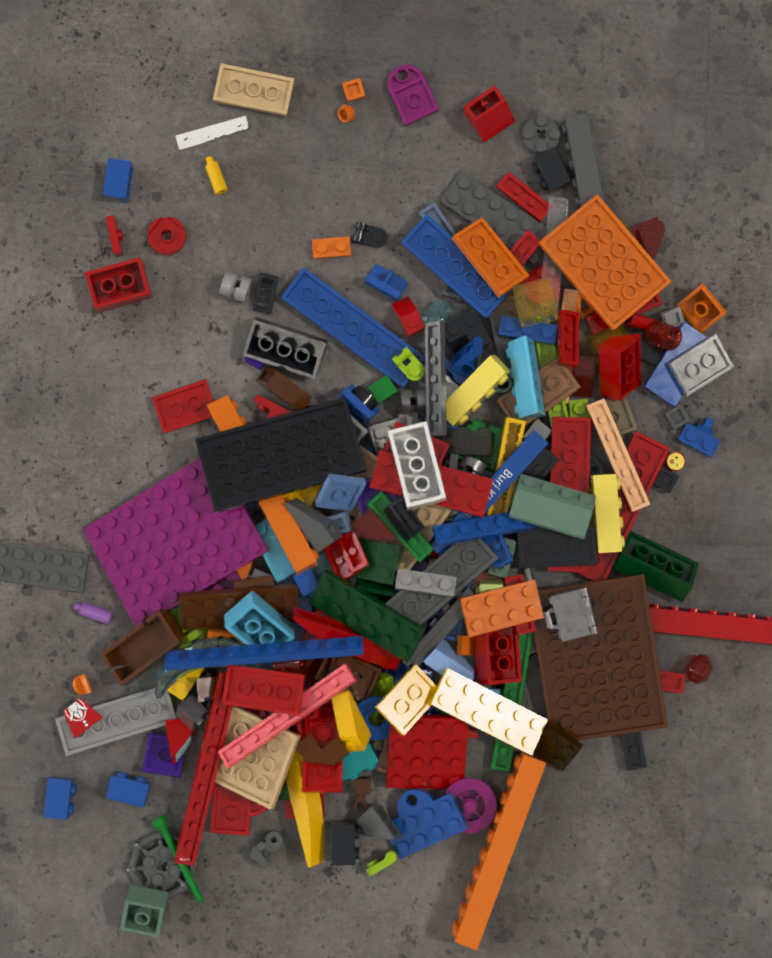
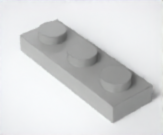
M398 569L395 589L454 598L457 577Z

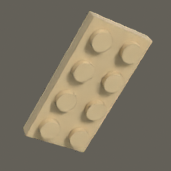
M221 63L213 102L287 117L295 79Z

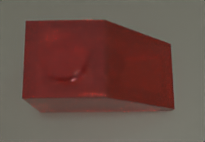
M658 217L640 223L633 229L639 244L653 260L665 235L664 224L658 220Z
M579 356V365L573 368V376L581 388L574 392L572 397H592L595 357Z
M371 508L352 524L355 527L353 531L359 538L391 541L397 539Z

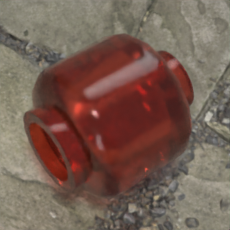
M703 654L690 657L684 670L689 681L700 684L708 680L713 669L709 657Z

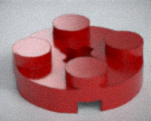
M158 218L150 225L148 239L151 247L157 253L171 256L179 252L185 245L187 234L182 223L176 218ZM170 231L172 238L166 241L163 240L164 236L162 234Z

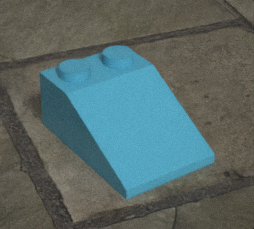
M267 519L255 524L269 549V552L264 554L263 557L276 582L279 583L296 574Z

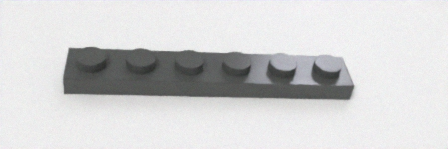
M435 321L425 323L426 421L430 436L437 438L447 436L445 322Z

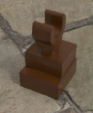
M359 776L351 781V787H356L355 795H357V799L354 801V808L357 809L358 802H363L364 809H367L365 795H370L371 776Z

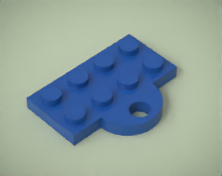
M412 788L399 798L397 804L399 816L392 819L403 837L391 840V843L399 859H402L467 830L469 826L452 792L434 799L428 791L422 788ZM408 795H415L417 798V803H410L408 800Z

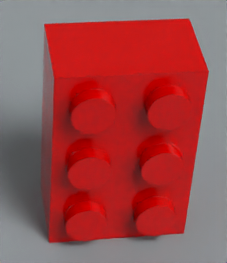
M141 257L85 272L94 309L98 313L153 298L145 265Z

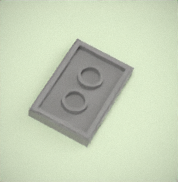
M717 334L711 335L667 363L685 396H689L734 367Z

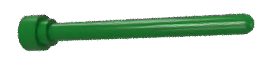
M164 814L151 821L154 829L157 828L161 832L175 859L177 845L167 828L168 819ZM177 864L196 901L202 902L203 895L188 866Z

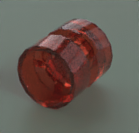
M654 320L648 325L645 337L648 343L668 351H673L681 343L682 331L677 326L660 320Z
M308 659L273 662L274 671L301 675L308 674Z

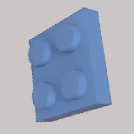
M329 474L315 500L316 507L352 512L366 485L365 478Z

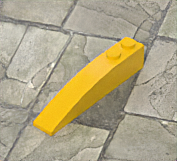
M505 417L495 471L522 443L526 421ZM514 482L488 509L487 516L508 512Z
M296 749L285 780L307 866L310 868L324 862L323 812L320 793L302 792L303 757Z

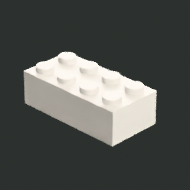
M427 421L389 430L388 435L407 511L446 501Z

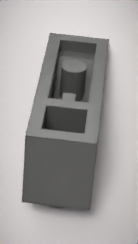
M298 498L285 503V506L317 553L342 537L339 527L330 518Z

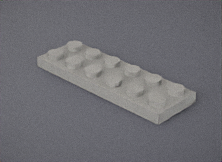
M168 684L164 687L158 698L157 687L92 707L103 718L76 738H74L65 716L55 718L65 755L68 756L166 725V720L178 719L171 694L167 691ZM164 685L159 686V692Z

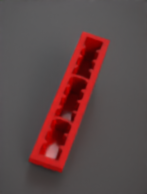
M297 607L293 608V620L319 639L362 636L335 619ZM363 636L364 655H355L354 657L361 659L365 663L380 665L384 669L396 670L401 659Z

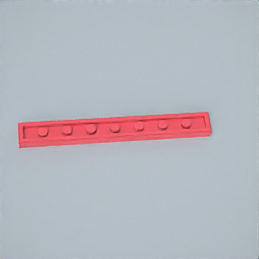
M347 664L342 665L303 693L300 715L274 712L219 750L218 754L226 768L230 769L355 683L357 680Z

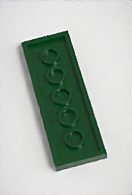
M328 569L323 571L309 603L407 663L411 661L426 629Z

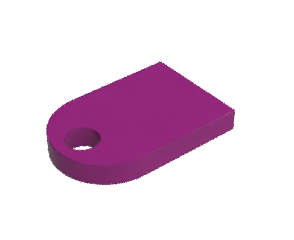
M401 65L391 72L388 78V91L405 127L440 110L424 75L418 68L411 65ZM398 73H407V79L399 80L397 78Z

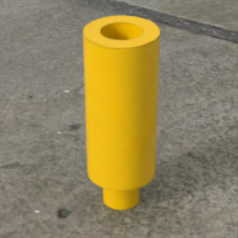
M212 156L205 159L207 162L205 168L215 195L223 194L228 191L219 164L217 161L214 162Z

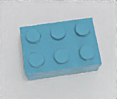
M254 591L247 594L224 615L225 628L246 645L290 642L295 638L294 625Z

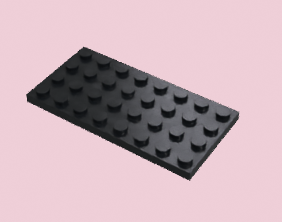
M346 398L195 439L215 514L324 484L329 474L353 476L367 472Z

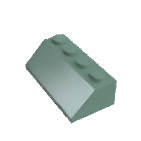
M521 474L508 517L584 540L596 496Z

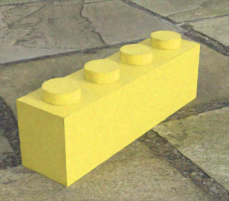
M490 355L446 400V419L452 426L463 425L469 419L468 415L472 411H477L482 406L481 402L485 398H490L495 393L494 389L498 384L501 386L508 380L509 377L507 375L511 371L496 355Z
M616 474L590 476L591 495L596 496L593 508L596 553L622 552L625 541L624 536H621L620 528H623V518L619 517V509L622 508L621 497H618L620 479L617 478Z

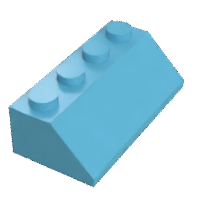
M522 336L508 342L506 356L511 362V367H509L511 372L509 375L514 381L512 394L517 400L515 413L520 419L527 420L545 416L534 341L528 336Z

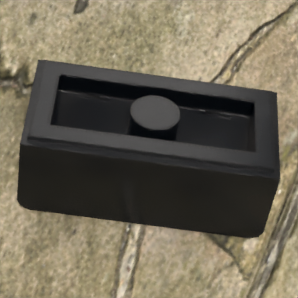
M402 496L383 510L405 541L410 540L425 528L413 510L407 511L406 503Z

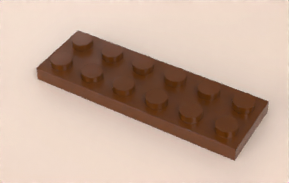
M297 583L179 593L182 630L225 627L224 615L251 591H254L288 621L292 622L294 621L293 608H299Z

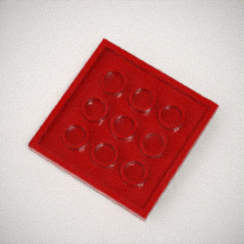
M422 715L405 735H401L389 723L386 788L448 789L454 782L464 779L469 724L451 715Z

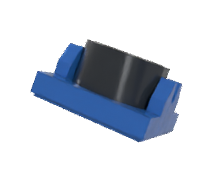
M351 384L340 394L339 399L346 398L351 416L364 428L380 411L377 408L378 403L374 396L362 386L358 385L355 388Z

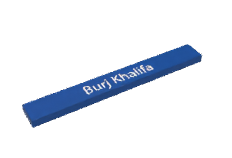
M532 430L490 477L493 479L485 513L547 446L548 442L535 430ZM458 512L449 523L480 517ZM435 538L430 543L434 551L440 556L454 545L438 547Z

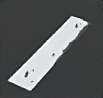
M246 116L176 135L179 150L248 131L250 128Z

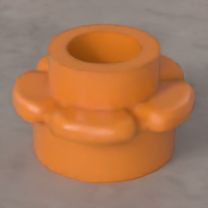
M344 104L338 110V117L342 122L350 123L355 119V110L350 105Z

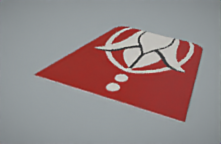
M83 699L77 700L63 712L74 738L103 718Z

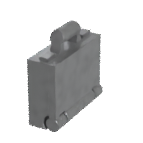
M586 585L550 594L549 600L553 607L543 612L546 628L559 629L557 632L562 642L599 633ZM553 612H555L557 624H553L551 616Z

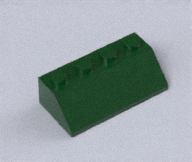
M630 531L622 552H619L615 560L613 570L626 576L644 574L647 586L683 602L693 587L699 563Z

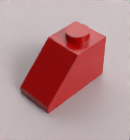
M409 296L392 304L408 339L425 331L422 318Z

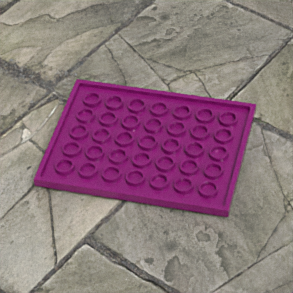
M200 458L83 528L86 537L135 627L142 622H146V619L158 610L168 608L170 611L179 606V593L204 591L269 552L266 543L245 506L215 514Z

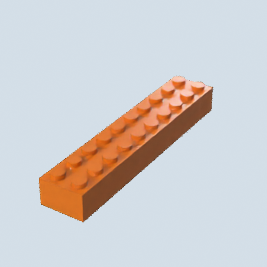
M522 751L520 755L516 754L513 762L515 769L513 773H509L506 781L508 788L500 796V809H496L493 828L489 827L485 838L487 839L486 847L482 846L480 850V863L475 865L473 869L472 884L468 883L465 891L466 901L461 902L458 910L460 917L458 921H454L451 929L454 942L476 951L546 765L543 759L528 755Z

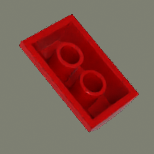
M641 335L614 336L599 345L600 395L621 401L641 385Z
M514 626L473 636L477 684L493 685L522 682L519 635H515Z

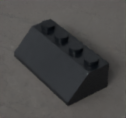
M256 317L252 321L242 356L316 379L329 340Z

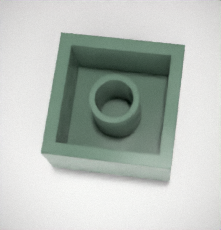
M130 884L125 899L120 930L159 938L169 892Z

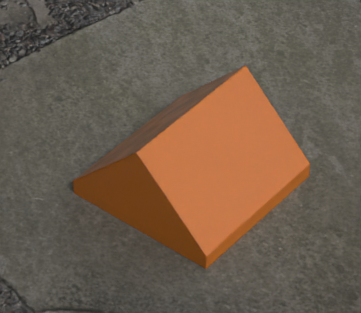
M704 283L676 305L681 307L682 314L700 333H703L727 313Z

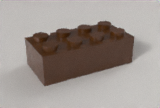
M167 608L155 612L146 619V622L139 624L100 655L109 669L120 665L123 667L113 670L112 674L120 686L131 684L165 659L166 652L177 650L189 640Z

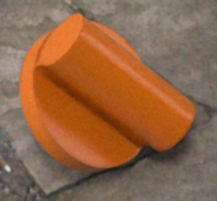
M86 673L76 676L73 680V689L79 695L92 692Z

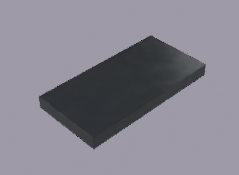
M588 526L584 540L546 528L517 532L519 568L597 565L595 526Z

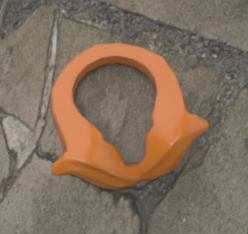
M579 292L577 311L582 320H584L585 317L593 314L594 309L584 297L583 300L589 306V309L580 308L582 295Z

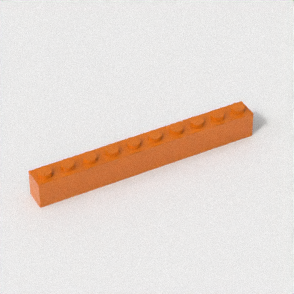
M228 395L207 405L220 432L247 425L243 415L239 416L236 412L239 408L235 400H230ZM281 495L258 502L296 575L298 576L317 566L318 562L316 559L319 556L316 550L309 547L308 538L304 532H301L299 525L285 506V503L289 501L288 498L283 499Z

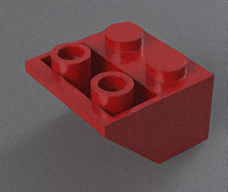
M495 85L463 107V114L483 143L515 123L506 100Z

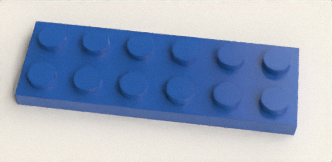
M427 214L401 242L405 248L485 319L512 292L510 290L498 298L453 242L452 236Z

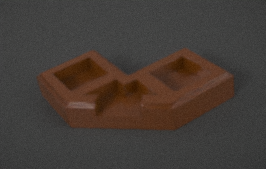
M309 734L297 743L295 747L306 763L335 766L350 754L338 737L321 749L312 735Z

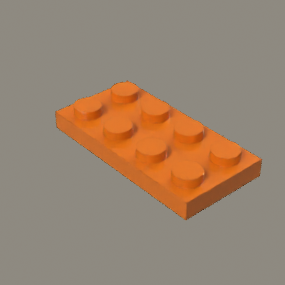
M483 217L453 235V242L498 298L530 276Z
M535 579L459 598L468 637L544 618Z

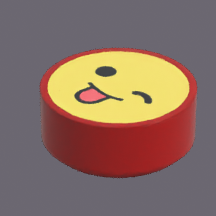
M672 452L666 457L665 464L669 470L679 471L685 466V457L679 452Z

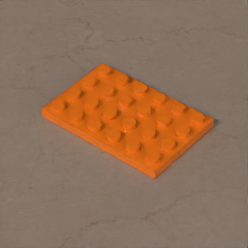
M598 194L538 243L612 331L672 282Z

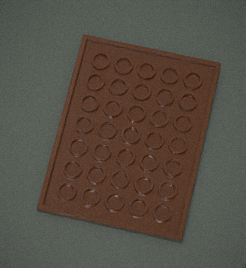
M644 574L538 590L542 611L545 612L553 607L549 600L550 594L586 585L599 632L594 635L562 642L557 632L559 629L546 628L544 618L534 620L536 628L534 636L548 723H551L577 741L668 727ZM555 612L551 613L553 624H557Z

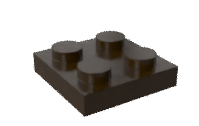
M550 723L541 734L533 753L563 772L581 750L583 744Z

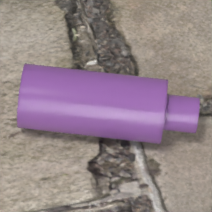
M76 602L74 605V610L80 611L79 615L107 625L111 622L113 611L87 602H83V604Z

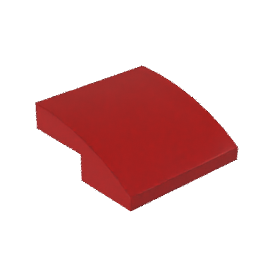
M354 529L342 535L341 538L324 549L334 574L344 580L350 579L370 565Z

